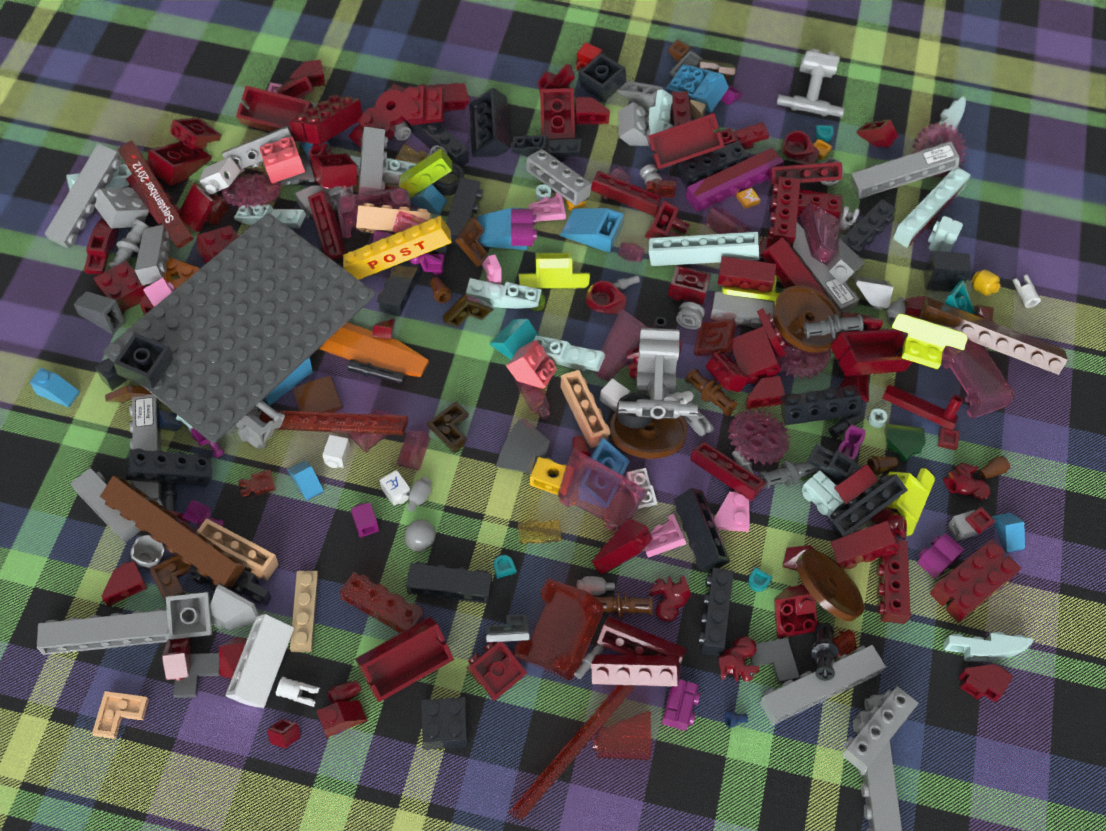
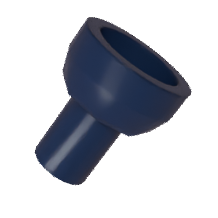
M732 710L725 712V723L728 728H734L738 723L748 722L747 714H737Z

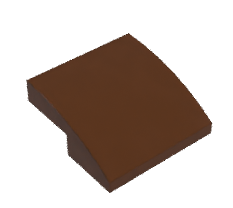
M331 376L312 380L293 389L301 415L306 423H308V420L310 422L323 414L329 416L343 408Z

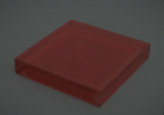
M729 319L702 323L699 327L695 344V356L713 355L715 352L719 354L730 353L736 326L735 320Z

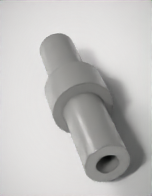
M638 275L628 279L622 278L613 283V285L621 291L629 285L640 282Z
M597 644L592 652L583 658V663L574 673L578 679H581L588 669L591 668L595 655L601 654L605 647Z

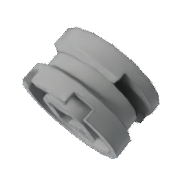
M682 303L679 308L680 312L676 317L678 324L687 329L699 328L705 314L704 309L696 303Z

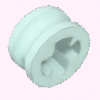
M539 185L536 188V199L538 201L545 197L550 199L551 188L548 185Z
M874 409L870 413L868 422L871 426L880 428L884 426L887 414L882 409Z

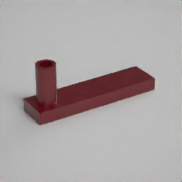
M889 384L882 397L883 400L952 431L959 417L956 413L963 402L960 396L953 395L946 409H943Z

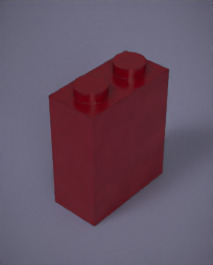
M764 326L729 340L738 367L749 377L746 385L755 384L761 378L772 377L782 371Z

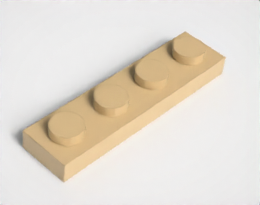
M297 571L292 619L294 630L290 642L291 652H312L318 571Z

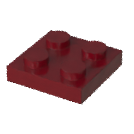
M764 308L758 310L759 318L778 357L786 355L783 350L786 345L771 314H766Z

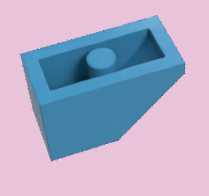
M41 367L29 382L37 395L68 408L80 393L59 375Z

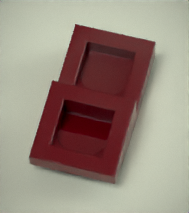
M866 463L851 473L848 478L834 486L845 504H847L877 482L878 478Z

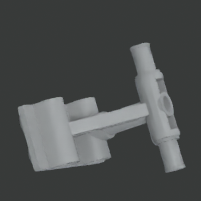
M816 49L806 51L801 59L799 72L811 75L807 97L797 95L789 97L779 94L777 105L791 107L794 111L801 110L821 114L824 117L832 115L842 118L845 107L830 105L827 101L818 100L823 77L832 78V75H835L840 57H836L837 54L832 52L821 54L820 50Z
M641 328L636 394L650 396V400L638 399L636 402L619 401L618 413H635L638 417H653L655 419L677 418L679 416L697 417V404H680L678 401L664 400V397L674 394L676 389L679 330Z

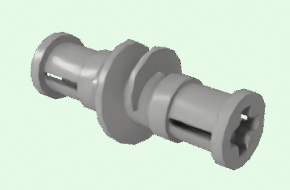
M134 220V226L128 232L126 239L122 238L121 241L117 242L119 250L113 262L109 263L110 268L124 261H130L133 252L139 253L140 248L137 245L141 242L143 230L149 228L145 223Z

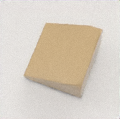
M690 99L691 116L694 119L704 117L706 104Z

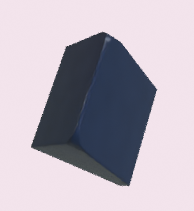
M158 410L159 429L176 432L182 427V423L176 420V413Z

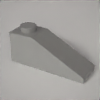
M627 81L617 91L631 102H635L638 106L649 112L650 107H654L656 104L657 90H662L663 87Z

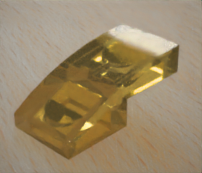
M404 144L395 160L418 164L426 159L428 154L422 150L418 153Z
M559 519L541 523L538 520L518 523L520 543L535 544L562 541Z

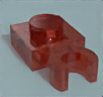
M659 180V184L652 181L646 183V190L662 197L675 198L676 181Z
M271 470L252 474V480L241 479L238 481L239 487L247 486L245 489L240 490L241 496H247L251 491H255V494L259 495L276 490Z

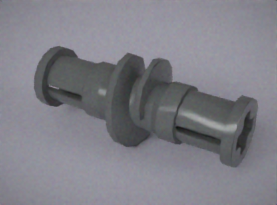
M833 314L832 319L830 316H827V321L804 322L806 339L810 338V336H822L830 333L832 338L835 339L837 332L863 331L861 314L857 315V317H844L840 319L837 314Z
M784 461L781 468L770 472L762 471L760 479L766 482L765 489L770 488L774 484L784 483L786 486H789L792 482L796 485L799 482V478L810 474L815 475L820 469L808 462L793 464L790 461Z

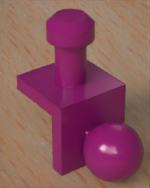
M427 252L410 259V262L413 264L420 263L424 272H433L435 276H439L443 273L445 256L444 254H430Z
M190 429L192 438L197 441L199 446L209 443L214 452L212 455L215 458L224 455L225 451L223 448H220L217 442L212 443L196 429Z
M193 499L187 505V509L182 518L196 523L197 530L206 518L222 527L224 526L223 520H216L210 517V507Z

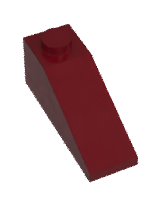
M628 518L591 561L598 574L602 575L641 553L653 538L646 525Z

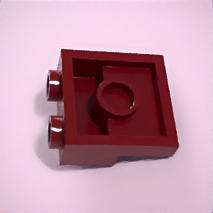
M200 118L175 119L170 129L173 137L182 141L185 146L192 150L206 148L207 142L220 141L221 138L219 132Z
M676 266L668 296L675 300L682 299L703 305L711 274Z
M503 641L487 643L483 647L486 651L480 656L476 653L467 660L469 665L466 666V669L475 681L481 684L493 701L497 700L527 674Z

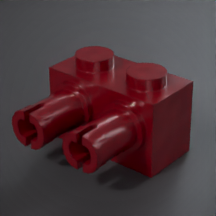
M663 201L656 210L644 237L647 239L679 237V235L670 231V228H675L685 234L690 224L677 218L676 215L679 208Z

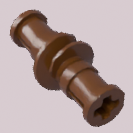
M696 368L687 374L685 381L688 384L691 383L702 393L701 400L704 402L712 401L714 405L723 410L725 415H730L735 410L737 402L728 398L721 391L723 386L721 384L716 385L715 379L709 381L699 374V370Z
M619 591L617 592V598L613 596L594 597V595H591L590 613H594V611L618 612L620 618L624 617L625 612L630 614L649 613V615H653V597H650V599L627 598V592H625L623 598H621Z

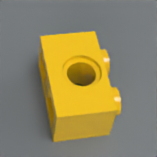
M538 457L530 475V485L567 498L575 479V469H572L569 465L555 463L549 458ZM555 474V475H557V477H554V478H553V477H550L549 475Z

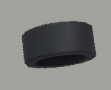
M452 163V171L448 174L457 176V181L445 184L437 180L432 184L442 195L456 194L460 178H464L463 169L456 163Z
M632 393L624 395L619 401L636 402L638 399H650L647 396ZM617 404V419L624 426L642 428L649 425L653 417H638L632 413H618Z

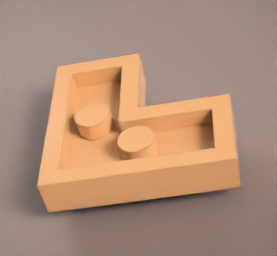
M105 691L92 734L98 737L116 739L122 718L144 720L149 702L148 697Z

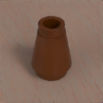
M439 277L431 279L430 284L434 299L439 303L448 302L451 298L450 289Z
M872 456L867 460V464L873 473L878 475L897 468L898 461L896 457Z
M996 456L982 467L979 473L986 480L1007 473V470L1010 469V464L1004 456Z

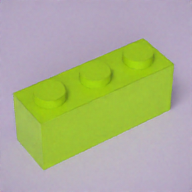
M442 148L401 174L399 176L400 188L409 198L413 197L451 172L452 160Z

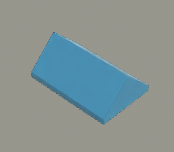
M310 358L306 359L263 399L268 406L313 373Z
M604 438L600 439L577 485L579 500L606 509L630 461Z

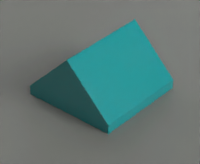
M961 280L949 294L944 304L974 314L975 310L964 280Z
M513 319L489 344L511 360L519 348L534 341L535 336L539 335L528 319Z

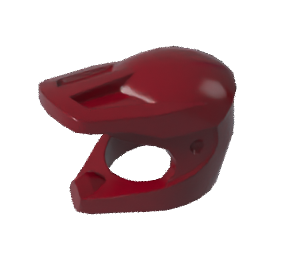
M793 131L782 142V153L795 163L808 165L814 164L817 161L819 150L812 144L806 133Z
M600 281L588 289L586 303L590 309L597 312L621 314L626 306V296L612 283Z

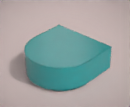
M816 125V138L823 142L830 141L834 133L833 126Z
M500 555L494 560L493 568L497 579L516 573L511 557Z
M755 567L748 579L749 587L756 592H762L767 589L773 577Z

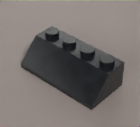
M492 87L469 104L473 157H499L510 149L507 96Z

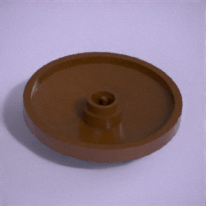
M799 285L785 289L776 298L772 311L773 320L780 334L790 344L803 351L820 353L831 349V344L841 332L836 333L835 339L832 338L831 333L822 336H810L807 339L804 334V322L827 321V316H830L832 319L833 314H837L839 319L841 318L839 310L826 295L814 288Z
M616 411L610 423V435L613 442L624 452L640 458L658 459L673 455L684 446L687 439L688 427L683 416L677 418H653L650 424L645 427L630 428L618 421Z
M806 550L798 557L796 562L797 570L804 586L825 610L844 621H854L862 615L864 611L862 596L853 580L833 559L817 550Z

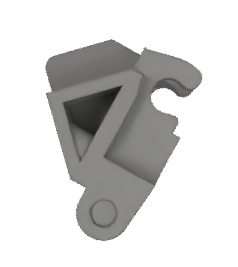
M261 401L236 423V426L239 428L237 433L240 435L242 442L248 441L254 447L262 449L266 446L265 442L273 435L274 430L281 427L285 415L276 412L265 402ZM258 408L269 415L273 421L267 424L261 421Z

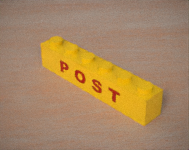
M441 216L430 219L407 230L343 255V268L358 280L452 243L451 230Z

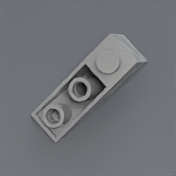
M317 185L307 187L295 193L297 204L304 210L307 218L313 216L308 197L319 191L324 190L329 193L333 207L354 197L352 185L349 188L338 186L333 189H324Z

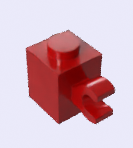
M585 42L577 52L576 70L578 71L580 68L587 66L602 53V50Z

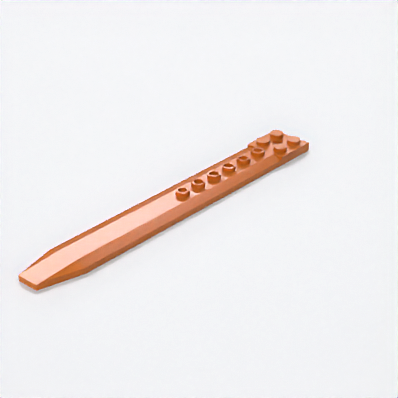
M169 257L164 280L167 283L171 282L174 288L177 289L200 268ZM178 276L179 279L175 278L174 280H172V277ZM348 322L318 348L348 360L353 359L363 363L369 362L374 366L405 373L408 376L421 377L429 363L428 359L393 338L388 340L372 336L373 331Z

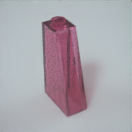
M809 202L800 214V219L811 257L828 265L837 254L839 219Z
M623 309L620 310L601 349L605 354V358L599 372L594 371L599 378L605 379L608 382L630 360L626 357L628 355L627 351L640 345L641 328H649Z

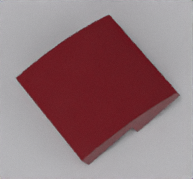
M193 183L180 209L182 211L180 215L190 228L195 232H200L215 201L207 195L206 190L197 183Z

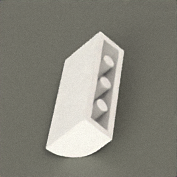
M266 614L256 616L225 696L246 705L264 708L294 627Z

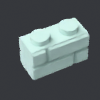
M946 216L942 217L941 222H936L932 230L934 232L931 233L928 242L931 243L929 250L951 252L963 224L956 220L952 221L951 218Z
M821 471L811 477L801 490L804 498L812 501L817 506L818 511L831 518L830 515L846 505L835 490L834 486L836 485Z

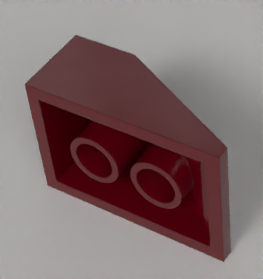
M574 88L540 89L541 135H547L548 140L575 139Z
M180 141L150 149L146 168L165 181L166 184L174 185L185 181L208 163L212 156L202 149L192 150Z

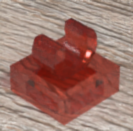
M840 630L838 637L834 638L832 636L833 644L839 649L838 657L844 654L848 655L857 649L855 634L851 630L846 632Z

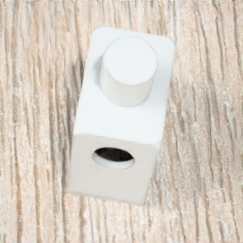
M228 157L204 168L199 181L206 192L211 195L229 187L241 170L233 159Z

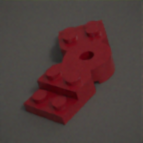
M424 86L409 87L403 93L398 90L384 92L377 99L375 108H368L357 120L359 125L348 137L361 148L364 127L384 129L385 137H388L389 141L395 135V126L405 120L411 125L444 122L443 87L426 89Z

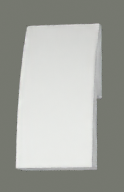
M646 468L627 472V479L637 508L642 509L657 505L654 489L650 485Z

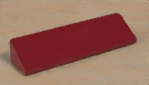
M597 171L591 185V191L652 216L655 215L662 198L660 195L601 171Z
M322 190L309 196L308 200L323 252L333 261L343 259V255L347 253L329 193Z
M702 442L692 450L690 460L739 494L744 495L750 501L754 500L766 485L764 480L706 442Z

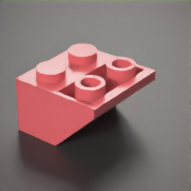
M293 137L283 138L280 141L259 147L271 183L305 173Z
M537 340L519 348L506 366L517 381L539 388L546 387L557 370L555 363L548 357L544 348Z

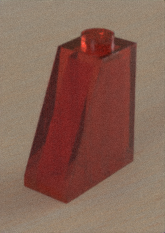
M651 711L643 712L600 729L598 736L593 738V751H597V758L649 760L651 756Z

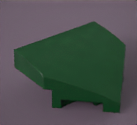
M894 424L885 425L884 431L886 442H888V450L899 453L901 459L905 462L910 459V456L921 453L926 443L924 428Z

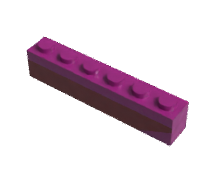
M770 148L688 186L685 198L696 212L706 210L713 204L721 203L730 196H735L745 189L765 182L769 179L768 168L783 166L784 161L773 148Z

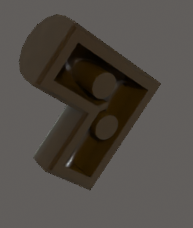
M464 294L443 314V321L458 327L469 316L483 320L494 310V307L489 302Z
M455 401L427 422V427L454 453L460 450L466 443V436L456 426L467 419L469 413Z

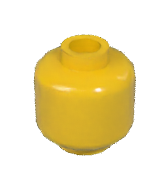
M989 270L978 271L972 278L973 289L985 296H990L999 290L1000 279L998 275Z

